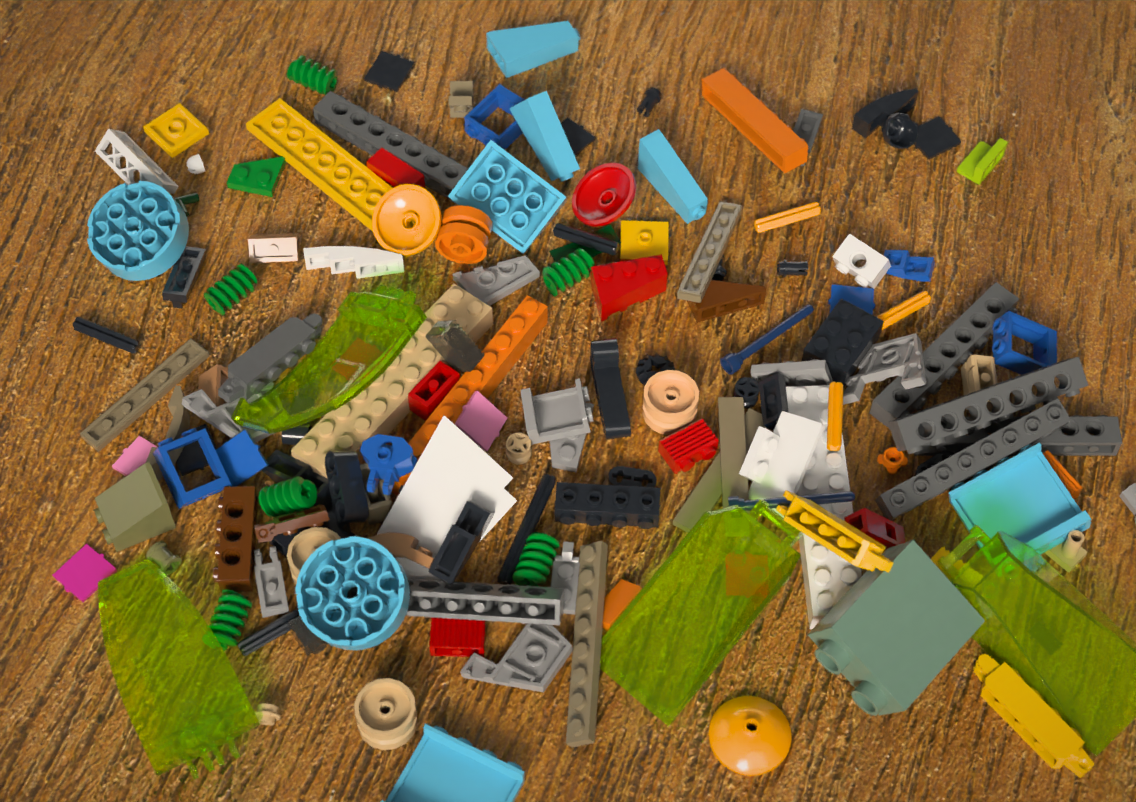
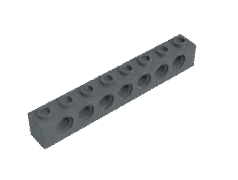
M331 91L313 108L316 124L372 156L381 147L422 173L426 187L449 200L451 199L448 195L469 169L457 163L453 158L439 153L434 147L423 144L416 137L409 136L398 127L386 123L379 116L370 114L361 106L354 105L347 101L345 97Z
M995 282L923 352L926 385L905 390L901 384L902 376H898L873 400L869 414L890 429L888 422L910 415L915 409L919 411L925 405L926 398L931 394L933 396L936 395L941 389L942 383L946 379L951 380L957 373L958 367L964 364L970 355H973V352L984 348L988 338L993 335V322L1008 311L1017 314L1018 309L1016 307L1019 298Z
M1068 358L888 422L897 451L907 450L908 454L923 450V444L930 442L931 446L945 442V437L951 434L955 438L968 434V428L975 426L977 430L988 427L993 419L998 418L999 421L1013 418V412L1020 410L1021 413L1035 410V404L1043 402V405H1046L1057 399L1060 395L1065 394L1067 398L1080 394V388L1088 386V382L1080 358ZM1055 377L1059 380L1058 388L1054 384ZM1033 384L1037 388L1036 396L1032 393ZM1011 392L1015 396V402L1013 404L1009 400V395ZM988 400L993 406L991 412L988 411L986 406ZM965 408L970 412L969 420H966L964 417ZM943 416L947 419L946 428H943L941 425V418ZM920 424L925 429L923 437L918 433V426Z
M1057 398L886 491L875 501L884 517L892 521L946 492L956 484L975 476L978 472L997 464L1000 460L1019 452L1025 446L1032 445L1063 428L1071 421V418Z
M1026 415L1004 421H999L996 418L990 421L991 425L977 430L975 426L968 428V435L954 438L953 434L945 437L946 441L933 446H931L930 442L923 444V450L915 452L914 456H935L942 451H951L956 454L989 436L988 433L993 434ZM1074 415L1070 417L1071 421L1063 428L1032 444L1034 446L1040 443L1042 445V453L1049 450L1054 456H1116L1122 445L1118 417H1108L1107 415L1083 417L1082 415ZM945 417L941 418L943 428L947 427V419ZM920 424L918 426V433L923 437L925 429Z
M408 579L410 600L405 616L560 625L564 614V588L453 582V584H449L446 581ZM353 587L348 591L347 599L358 595L357 587Z

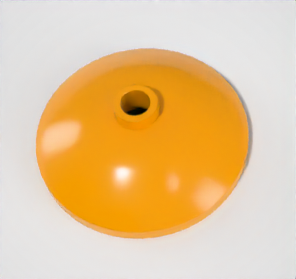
M403 184L388 190L377 202L372 216V228L379 244L387 251L402 254V256L415 255L427 249L436 239L441 226V210L436 198L426 189L413 184ZM415 220V225L410 227V222Z
M756 696L736 697L721 705L711 719L708 733L711 750L718 761L733 772L749 776L762 775L777 768L786 758L792 738L791 728L784 713L775 704ZM753 725L756 727V730L750 731L747 726Z

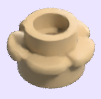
M259 704L257 711L254 712V716L258 718V723L274 725L275 721H279L281 715H279L280 707L272 704Z

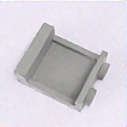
M580 378L575 379L576 387L541 395L533 396L530 388L520 390L526 430L531 440V445L591 432L589 422H594L591 407H586V402L590 401L587 386L582 387Z

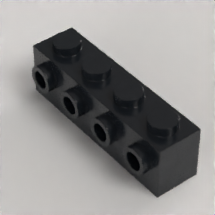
M557 482L555 522H561L566 525L585 523L590 526L603 524L613 525L618 528L625 526H638L642 529L658 528L660 488Z

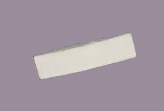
M355 246L303 248L307 270L331 267L332 274L356 271L357 279L404 272L402 254Z

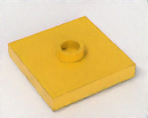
M181 103L143 126L144 132L172 158L209 134L208 128Z
M621 220L620 262L662 254L665 265H668V222Z

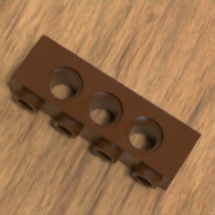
M255 486L224 487L223 497H219L218 508L219 512L222 513V518L217 520V535L220 536V543L215 544V557L219 560L218 567L213 569L214 583H218L221 592L222 590L253 592L254 550L256 546L254 525H257L258 513ZM236 514H242L240 517L233 518ZM234 537H241L236 541H230ZM233 560H239L236 564H229Z

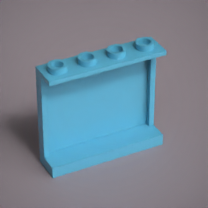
M1040 443L1034 446H1025L1019 451L1018 455L1011 459L1006 457L1000 460L996 467L989 471L982 470L978 472L971 481L958 483L949 492L950 504L998 578L1065 542L1071 531L1078 530L1083 532L1091 526V517L1086 510L1081 511L1041 452L1042 445Z
M425 724L423 727L424 735L385 802H514L525 782V772L514 762L508 761L506 763L501 761L489 750L483 749L481 751L473 747L472 743L464 738L459 737L456 739L448 735V732L439 726L431 727Z

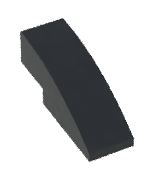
M914 88L899 91L866 105L855 113L852 130L866 139L878 127H882L884 121L891 114H907L916 105L919 90Z
M277 449L266 459L269 465L262 469V471L275 482H284L295 477L310 480L314 483L317 490L316 503L312 507L323 504L326 508L330 504L332 499L328 479L315 473L309 464Z
M467 501L456 523L452 524L428 572L449 584H453L477 547L494 513L471 501Z

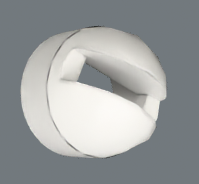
M199 154L191 156L187 160L186 166L190 173L199 174L205 172Z

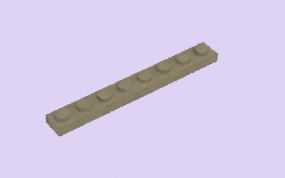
M603 541L580 546V567L566 744L571 747L595 743L608 545Z

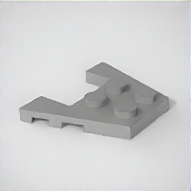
M917 333L873 344L858 365L860 370L857 375L849 377L846 382L848 387L843 393V405L859 401L866 383L873 381L881 382L886 378L897 375L902 376L901 384L905 390L926 385L922 345Z
M273 381L264 386L259 394H254L247 401L240 397L231 403L227 402L219 407L212 402L202 389L182 399V405L231 438L247 429L256 443L281 431L285 421L288 422L279 396H276L273 389Z
M522 623L526 626L498 664L473 653L461 669V676L466 679L545 692L572 653V645L553 625Z

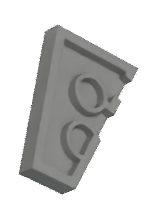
M527 256L501 261L496 266L484 269L482 266L474 268V271L464 274L461 271L453 273V280L459 287L488 306L540 277V271Z
M813 359L802 362L787 361L785 363L751 365L752 378L758 384L776 373L784 376L786 387L830 385L833 382L826 360Z
M586 403V407H591L593 414L594 404ZM587 433L549 441L552 468L577 473Z

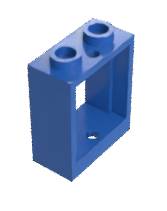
M499 84L464 117L465 132L471 138H476L485 146L492 140L505 150L523 133L517 121L515 120L500 136L481 123L498 107L512 115L510 108L524 101V99Z
M1011 311L1006 312L993 322L992 351L995 364L1023 375L1057 363V331ZM1012 335L1033 344V359L1012 350Z
M196 428L190 429L181 434L182 438L175 441L172 437L158 443L159 447L153 452L178 509L224 490V487L231 485L206 429L197 431ZM198 441L216 480L186 492L168 452Z

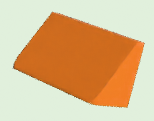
M621 579L604 598L602 625L605 631L608 633L612 631L640 599L643 588Z

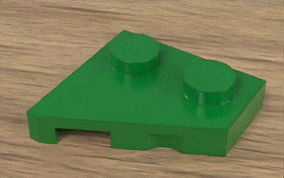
M276 157L234 164L227 180V187L272 197L286 165L285 158Z

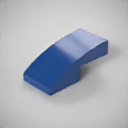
M885 250L883 256L889 259L891 265L886 272L887 274L915 281H931L935 266L934 257H910L908 250Z

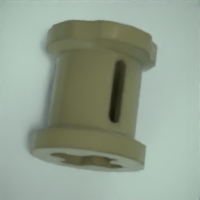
M164 541L156 542L146 554L149 561H154L161 568L160 571L163 575H170L175 572L182 562L181 557L174 555L167 548V544Z

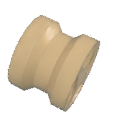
M514 433L507 438L506 456L511 463L520 465L530 460L531 440L524 433Z

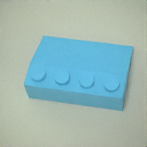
M492 140L489 141L448 195L458 205L471 206L487 214L493 222L492 231L522 254L533 244L567 201L566 196Z

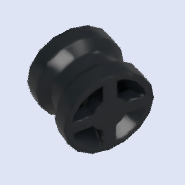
M750 377L741 378L736 382L733 397H743L744 409L752 408L757 404L760 392L758 382Z

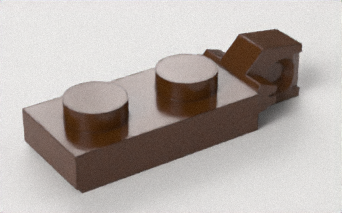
M321 504L274 517L271 521L254 525L258 542L272 541L277 534L291 535L298 532L299 528L309 526V528L320 527L325 521L329 520L325 505Z

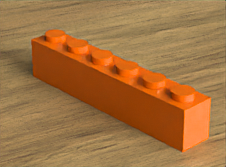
M722 68L702 79V96L782 172L787 173L807 162V142L795 134L790 126L783 123L776 113L770 111L763 101L758 100L749 88L744 87L733 74Z

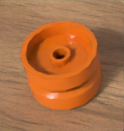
M464 205L452 206L446 209L441 216V226L435 240L436 249L443 257L461 264L478 263L487 255L493 222L487 214L474 207Z

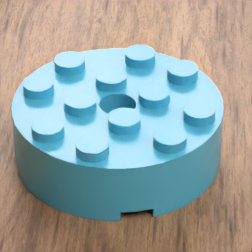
M139 181V183L129 185L124 183L108 191L94 206L87 223L89 227L87 242L93 255L111 273L131 281L151 279L166 272L182 255L189 235L188 220L181 206L164 188L148 181Z
M356 536L332 540L316 549L300 570L295 592L297 595L298 611L305 625L326 643L344 650L368 649L387 640L403 622L410 600L408 578L398 560L379 543ZM353 587H357L358 595L347 599L348 591Z

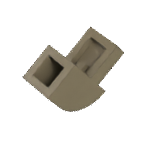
M450 81V118H464L474 108L473 81Z

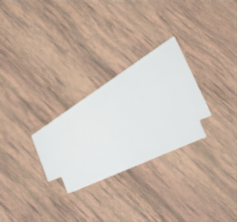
M443 416L377 535L395 532L413 536L419 540L415 550H418L419 546L433 552L432 558L435 559L452 524L456 523L466 502L471 501L494 513L481 538L482 540L517 501L504 489L513 477L446 416ZM396 558L403 567L408 579L444 581L429 573V569L406 558Z

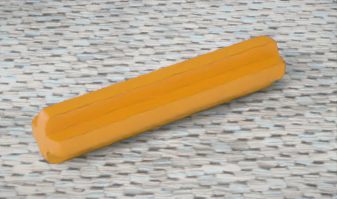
M816 201L756 219L754 221V228L757 233H761L820 214L821 208Z
M921 291L876 316L884 321L882 330L929 304L931 296L927 291Z
M831 382L829 387L827 449L830 451H839L842 446L843 384L841 382Z

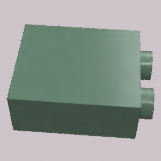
M914 540L888 548L882 555L894 562L890 572L881 571L877 568L874 571L867 570L807 634L818 646L815 650V656L819 663L833 674L838 675L842 673L855 688L851 693L854 702L863 711L873 716L906 711L985 622L981 615Z

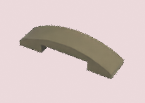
M175 386L168 404L173 419L165 439L172 437L174 441L182 438L181 434L190 429V410L182 405V399L185 395L181 386ZM184 446L168 452L173 465L179 458ZM152 447L146 463L150 462L159 481L163 475L153 455L157 447Z

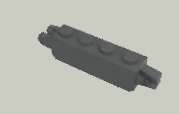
M314 313L303 320H300L298 317H290L228 365V379L218 389V396L231 403L240 397L247 401L254 394H259L264 386L271 381H275L283 371L293 367L301 357L313 351L316 345L315 340L322 333L320 325H322L321 316Z

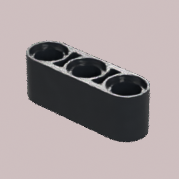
M328 451L325 456V469L337 522H366L369 515V507L357 453L355 451Z

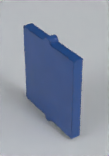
M832 284L831 299L828 300L830 313L842 298L873 315V309L876 306L873 303V288Z
M247 429L215 450L231 483L230 487H238L269 465L259 450L260 445H256Z

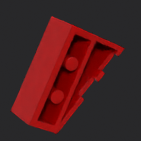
M662 254L591 267V287L601 322L607 320L608 316L618 311L623 312L627 310L628 306L638 301L642 303L666 291L668 273Z

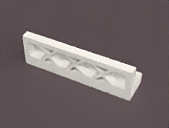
M113 129L107 130L95 152L128 185L139 183L134 181L133 171L138 170L140 172V181L155 183L164 188L168 193H175L179 186L125 132ZM109 143H111L113 147L112 155H108L105 152V149L107 148ZM123 156L126 158V168L124 169L120 167V157Z

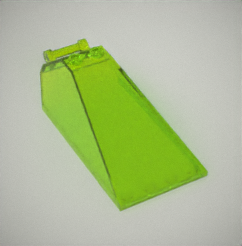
M760 499L749 513L738 505L711 512L706 511L601 640L600 669L667 726L674 722L787 583L801 556L792 546L801 538L803 532L784 521L783 517L768 507L769 503L764 499ZM763 515L788 536L784 540L780 539L757 521L758 517Z
M975 524L970 529L971 533L952 552L937 561L951 576L949 581L985 620L971 638L999 665L1006 662L1010 667L1015 668L1020 673L1022 679L1040 693L1042 700L1049 707L1055 708L1069 727L1075 728L1080 733L1082 740L1085 742L1084 746L1097 757L1136 718V643L1032 547L1003 531H998L990 538ZM979 540L984 546L957 570L953 565Z

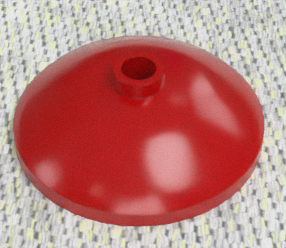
M619 163L602 164L589 171L579 181L573 193L572 209L575 216L585 225L593 227L604 226L620 218L628 210L636 194V179L633 173L626 166Z

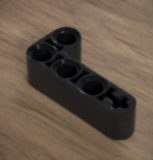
M617 339L591 341L590 364L605 440L631 437L630 420L618 366L619 351Z

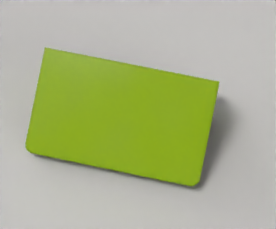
M999 138L992 147L980 141L958 166L957 173L980 185L1004 157L1008 142Z

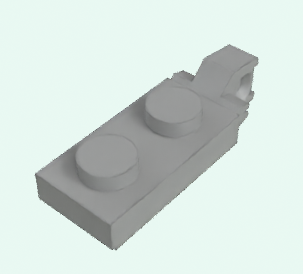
M563 542L562 556L556 555L553 562L551 587L564 588V614L575 615L580 563L579 557H573L574 542Z

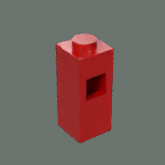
M382 147L366 161L367 168L392 188L403 184H413L425 189V179L422 173Z
M867 508L844 517L845 522L885 546L884 552L888 548L906 542L903 526Z

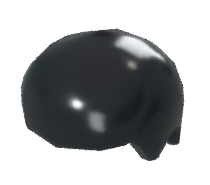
M893 113L884 121L881 128L883 139L893 148L908 149L915 144L918 137V124L912 121L907 114Z

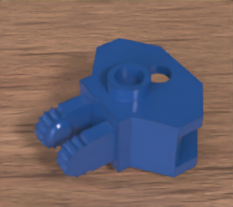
M377 434L364 440L361 445L360 452L370 469L367 482L368 492L374 493L379 479L384 480L382 492L385 495H390L395 481L399 482L400 477L412 472L418 462L417 458L413 455L412 447L402 437Z

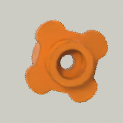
M889 447L885 450L884 454L878 455L877 462L883 464L889 474H896L900 467H905L908 464V459L904 457L902 451H897L896 447Z

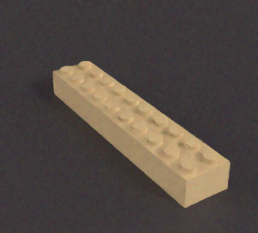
M454 283L292 448V457L309 464L315 473L326 478L325 456L328 451H355L361 464L364 461L360 452L362 442L377 434L388 435L410 412L408 393L439 361L452 368L493 325L492 307Z

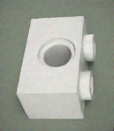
M851 234L847 236L832 256L837 270L845 275L850 273L855 277L854 280L865 288L868 285L874 289L891 267L888 258ZM860 259L866 261L863 267L854 266L855 262Z

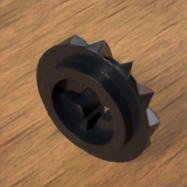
M658 353L651 356L647 354L644 359H639L636 367V376L645 386L649 378L656 374L655 371H652V365L657 369L661 368V372L675 370L674 362H671L667 355L663 357L659 356Z

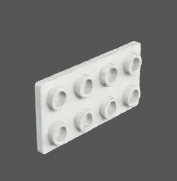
M782 411L773 432L766 428L758 427L739 472L740 475L753 481L748 491L749 500L784 497L785 490L797 494L824 429V424ZM776 508L756 510L781 520L784 518L782 514L776 511Z

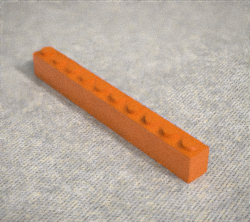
M528 295L524 298L408 443L412 447L413 455L417 460L421 457L443 416H446L455 424L463 411V405H467L475 391H478L486 399L489 398L548 323V306ZM412 472L400 477L399 482L395 481L392 493L399 496L400 486L406 483Z

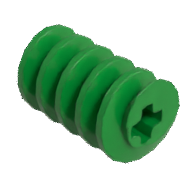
M301 55L289 65L287 78L291 81L294 80L295 83L302 84L306 88L309 87L313 91L317 90L318 93L326 95L329 91L334 93L336 89L337 70L333 68L329 72V66L325 65L322 67L320 62L314 64V60L311 58L306 61V56Z
M576 249L574 253H569L566 258L562 257L558 262H553L551 266L544 267L542 275L548 291L556 297L558 295L556 288L564 292L566 290L565 283L570 288L574 286L572 279L580 283L582 281L580 274L586 279L589 278L588 270L591 271V267L595 266L594 261L585 250Z
M238 264L236 270L229 271L228 275H224L221 278V281L214 283V287L207 288L204 298L213 310L224 316L225 311L223 307L225 306L229 310L233 309L230 301L239 304L238 295L247 298L248 295L245 289L253 293L255 289L252 284H257V279L249 268L243 264Z
M295 477L263 487L259 492V503L262 510L269 517H278L312 507L317 499V490L314 483L307 479L304 480L302 477Z
M531 533L526 540L523 553L519 558L520 562H518L516 571L512 576L513 581L520 586L539 587L538 585H545L547 580L544 576H548L550 573L548 567L553 565L551 558H555L557 554L554 549L559 548V541L545 533Z
M222 590V596L218 599L219 605L215 607V614L210 619L211 624L206 629L207 634L203 636L204 643L217 650L225 651L228 646H237L238 642L232 637H240L241 632L236 627L243 628L245 626V622L239 618H248L249 613L243 608L250 609L253 606L246 597L232 590Z

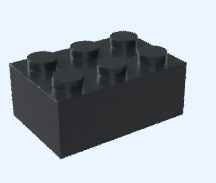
M841 298L804 348L801 362L813 359L826 360L833 382H841L844 388L849 377L853 376L862 359L880 338L884 321Z

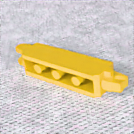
M785 490L783 496L791 501L789 508L784 505H778L776 511L784 516V521L857 567L874 571L877 568L881 571L890 572L894 562L882 555L886 548L885 546L815 502Z
M979 655L973 667V672L983 682L980 696L1051 768L1060 769L1066 766L1080 778L1087 774L1094 766V763L1082 748L1085 742L1082 740L1080 733L1075 728L1069 727L1062 720L1060 713L1055 708L1049 707L1042 700L1040 693L1035 688L1030 687L1015 668L1010 667L1006 662L999 665L989 655Z

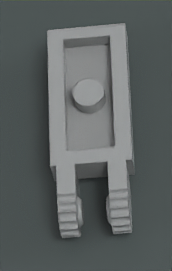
M276 546L270 547L269 553L272 563L262 564L263 557L260 549L254 550L256 563L254 570L263 618L289 613L282 566L278 559Z

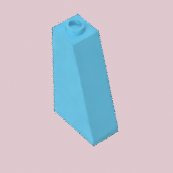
M569 21L490 31L486 33L488 51L505 77L509 78L578 51L580 35L578 30L573 28Z
M547 91L532 96L511 107L512 115L551 181L560 178L561 182L574 177L572 172L579 170L580 167Z
M658 129L639 140L638 170L687 224L702 218L706 214L708 199L662 132Z

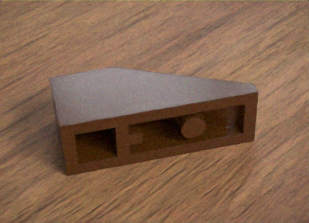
M711 280L701 303L687 301L696 323L762 305L765 303L767 290L765 286Z

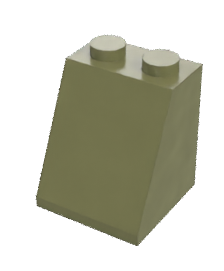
M150 462L143 464L95 497L98 508L93 510L99 524L105 523L107 528L102 530L107 544H114L116 552L176 528L168 503Z

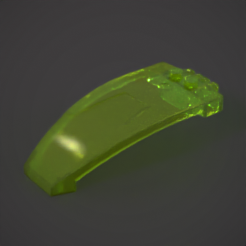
M384 285L378 286L373 293L350 292L337 309L340 313L339 317L316 344L315 348L283 380L249 404L245 398L241 397L231 419L236 425L272 434L310 422L331 411H335L354 399L386 371L427 318L420 306L413 304L416 299L415 293L409 290L404 292L403 289H396L394 287L388 288Z
M145 559L98 581L99 614L110 667L126 711L156 775L159 776L181 764H187L195 780L199 778V772L196 765H193L192 760L202 756L206 768L211 772L215 768L207 753L213 751L219 766L225 765V759L222 753L219 752L218 747L228 743L229 750L235 759L241 757L233 740L235 737L259 726V720L224 650L187 596L149 559Z

